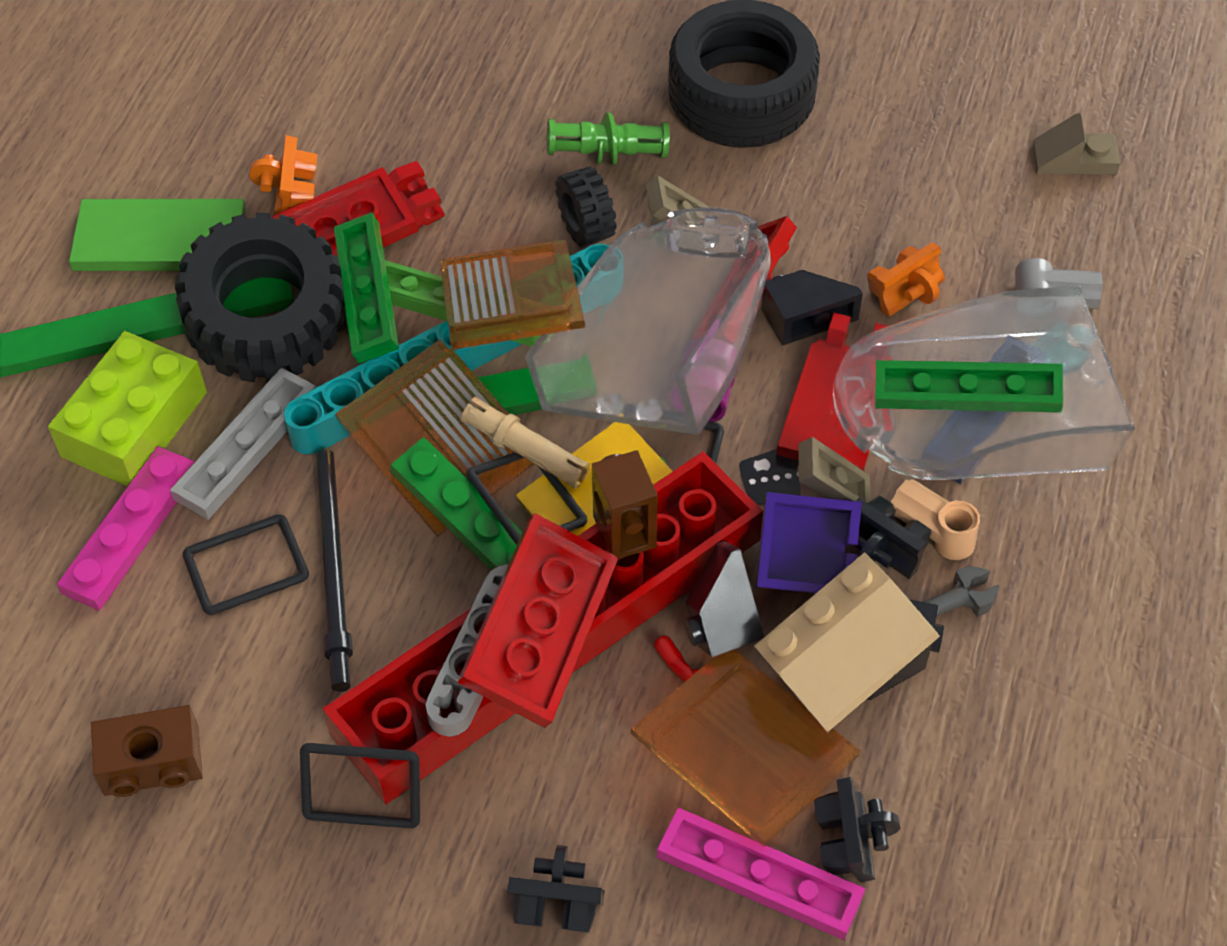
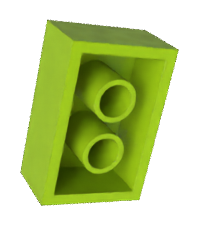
M124 331L48 425L60 457L128 487L156 447L159 446L164 449L167 447L207 394L198 361Z

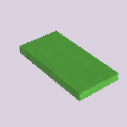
M82 199L69 259L72 271H180L179 263L183 255L187 252L192 253L190 245L198 236L203 235L206 238L210 234L209 228L219 222L226 225L232 222V217L244 214L245 217L244 199Z

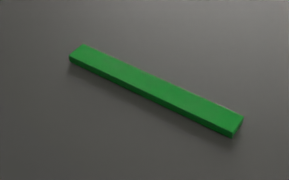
M265 277L253 279L239 285L228 295L223 306L234 314L252 318L285 310L294 300L289 282ZM167 294L0 334V378L106 353L124 331L150 342L185 334L176 301L177 294Z

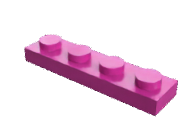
M157 446L57 583L60 593L100 611L177 503L173 500L170 489L195 461Z
M679 807L657 848V858L844 941L865 893V888Z

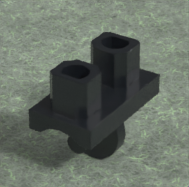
M880 495L868 503L858 498L856 501L862 502L858 545L854 546L860 550L858 557L865 552L874 562L877 561L887 569L892 567L910 579L918 570L931 535V529L918 520L910 521L905 527H902L893 521L896 513L893 504Z
M852 777L837 779V792L814 799L817 821L822 830L843 826L844 838L821 842L822 865L831 874L854 872L860 882L875 880L870 839L873 840L875 851L888 850L887 837L901 829L899 816L893 812L883 811L881 799L869 800L867 802L869 813L866 814L864 796L861 792L855 791Z
M557 845L554 859L535 857L533 873L552 875L551 882L509 877L507 893L514 895L513 916L514 923L543 927L546 899L565 901L562 922L563 930L590 933L596 916L597 905L603 906L605 890L597 887L564 884L565 877L584 879L586 863L567 861L568 846Z

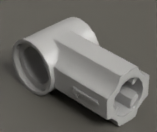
M1039 258L1024 260L1015 268L1017 308L1025 314L1040 315L1050 311L1054 306L1099 308L1103 286L1102 273L1097 271L1053 269L1050 262Z

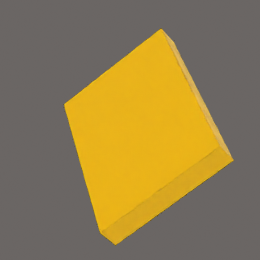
M623 417L572 453V455L590 463L589 471L583 482L578 479L580 482L578 488L574 489L559 479L587 516L586 525L570 531L577 536L596 524L593 517L592 463L601 461L611 454H625L638 450L652 484L673 472ZM544 474L516 494L519 504L530 516L537 513L559 526L577 519Z

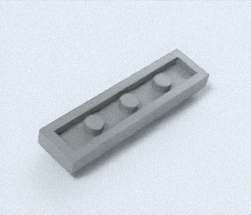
M281 367L278 373L268 381L170 489L173 500L209 520L287 432L284 420V409L287 404L315 389L316 386Z

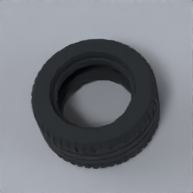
M728 0L712 4L696 12L679 27L671 41L669 50L668 93L676 116L695 134L723 146L738 148L760 147L781 140L796 131L808 119L813 110L820 62V53L816 39L808 27L794 14L779 6L763 1ZM748 62L763 65L777 72L780 77L767 83L744 86L723 82L709 75L707 71L725 63Z

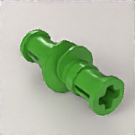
M605 112L600 124L582 121L580 123H555V119H548L547 155H554L555 151L579 152V154L597 152V164H601L606 152L610 154L613 165H617L618 153L624 155H636V153L659 154L660 158L668 157L670 144L668 122H661L660 126L637 125L636 123L617 125L612 113ZM556 136L578 137V138H556ZM638 139H659V140H638Z

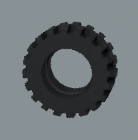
M256 213L254 218H245L244 214L234 216L229 224L223 225L222 222H219L210 227V234L206 238L203 235L198 236L190 245L192 253H185L179 263L180 272L175 278V290L177 294L176 301L186 337L191 347L197 349L198 356L207 365L215 363L217 372L228 377H232L234 372L239 373L241 381L255 382L256 377H265L266 382H268L278 373L281 367L295 375L303 373L304 365L309 363L311 366H315L324 358L323 348L331 350L338 340L337 331L343 329L345 321L341 268L337 256L332 254L331 245L324 237H317L315 229L306 223H301L297 226L295 225L294 218L280 215L279 219L270 218V213ZM257 278L281 279L293 284L301 291L297 299L288 308L280 313L264 318L239 316L223 306L224 301L235 288Z

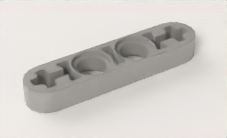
M508 564L494 568L487 575L427 698L426 710L429 725L433 731L440 735L450 737L464 732L471 724L483 699L482 695L457 683L459 675H457L455 670L459 663L467 660L478 635L475 632V628L480 622L484 621ZM454 689L459 692L457 697L458 713L451 712L448 718H442L440 708L447 709L454 698Z

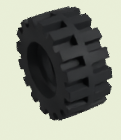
M589 166L559 176L555 183L557 187L555 189V194L558 198L557 205L562 213V221L566 223V230L568 234L571 233L572 240L577 242L578 246L584 247L614 236L616 233L615 229H617V224L614 221L616 213L612 208L614 204L612 198H609L608 187L603 184L602 176L600 174L597 175V170Z

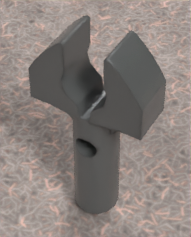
M967 566L956 571L953 580L956 584L955 589L923 602L938 605L937 616L964 606L971 608L976 617L991 610L999 585L988 588L985 592L969 591L972 586H978L987 582L990 571L979 567Z

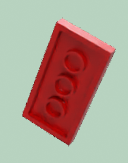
M534 513L526 523L457 683L546 728L554 719L618 557Z

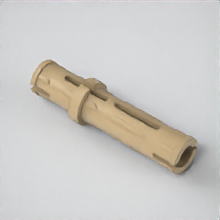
M478 397L471 399L474 407L469 403L465 407L461 421L492 438L495 446L500 449L509 448L563 480L574 489L580 486L578 479L582 482L585 479L590 463L579 459L520 424L519 417L511 413L505 415Z

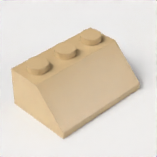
M864 552L754 647L828 732L940 636L893 580Z

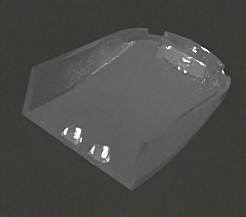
M714 207L689 208L667 213V221L648 228L642 222L618 237L603 253L525 355L542 410L699 435L719 406L735 376L747 346L771 265L769 243L766 234L764 235L758 229L757 222L743 213L730 209Z
M1080 286L1034 288L987 295L924 313L871 332L859 339L847 351L837 371L833 386V402L836 414L844 431L855 445L864 453L869 449L878 457L889 462L888 469L919 479L950 480L1108 470L1135 430ZM876 360L1063 364L1062 413L875 409Z

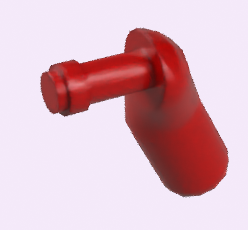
M663 635L655 640L654 649L665 664L685 683L691 684L694 678H710L713 676V668L710 666L691 669L670 637Z

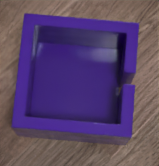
M767 492L756 587L814 594L821 590L856 560L857 554H844L845 546L858 545L862 502Z

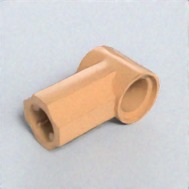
M906 479L897 489L896 494L891 500L896 510L895 517L906 524L910 521L918 520L930 528V539L934 540V546L941 556L949 560H962L969 557L975 549L980 524V515L977 509L965 501L955 500L949 502L917 481Z

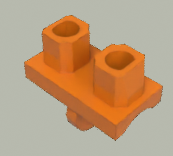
M285 136L283 156L280 157L279 162L275 160L273 155L267 154L262 159L254 161L250 166V179L257 186H260L262 192H270L272 188L276 187L274 215L287 210L288 207H294L314 197V183L293 180L294 177L313 181L318 154L297 150V137Z
M933 242L920 250L909 246L899 252L896 259L897 265L888 270L877 266L868 272L869 290L879 297L881 313L890 317L916 299L928 305L939 298L940 290L938 285L945 281V275L939 263L941 246Z

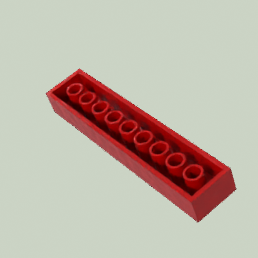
M704 451L653 484L658 495L657 547L618 559L573 672L690 591L697 582L717 543L727 541L739 548L741 553H743L760 541L763 510ZM594 524L578 535L608 552L597 524ZM471 608L322 708L329 734L337 745L413 751L420 759L421 781L515 714V712L483 696L471 724L459 735L443 736L433 731L429 725L426 710L427 698ZM483 621L480 622L475 628V632L477 634L479 633ZM466 660L459 663L456 667L455 672L457 675L460 676ZM453 689L454 698L447 709L440 708L442 718H448L451 712L458 713V691ZM347 756L385 805L410 788V761Z

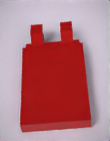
M416 160L395 168L389 174H387L384 167H381L311 200L272 216V218L279 219L280 215L294 218L295 225L297 226L301 223H306L316 230L317 237L321 236L326 239L332 247V254L338 258L334 232L335 226L372 212L379 222L384 248L419 232L418 228L423 225H430L445 217V214L440 206L442 203L441 198L434 187L428 189L427 183L423 178L425 176L424 171Z
M838 313L833 314L826 340L817 339L816 343L812 342L777 445L776 455L799 461L798 444L814 437L865 471L883 409H875L876 360H893V357L886 356L893 327L876 323L868 351L845 345L851 317Z

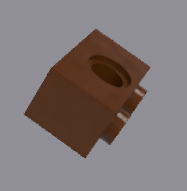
M638 450L625 454H611L601 461L592 463L593 517L608 552L621 559L656 548L658 495Z
M190 705L91 722L93 775L104 796L128 797L142 789L159 786L178 788L188 784L189 781L203 779L199 727ZM157 750L153 756L147 759H138L146 751Z

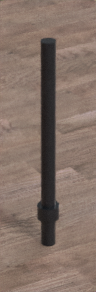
M322 450L316 454L328 628V633L323 638L324 655L330 660L332 690L344 692L351 687L349 658L353 655L352 635L347 632L335 459L332 451Z

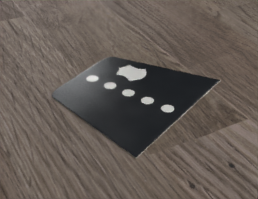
M777 449L742 460L739 467L746 494L756 504L765 505L767 492L801 496L798 460L776 455Z

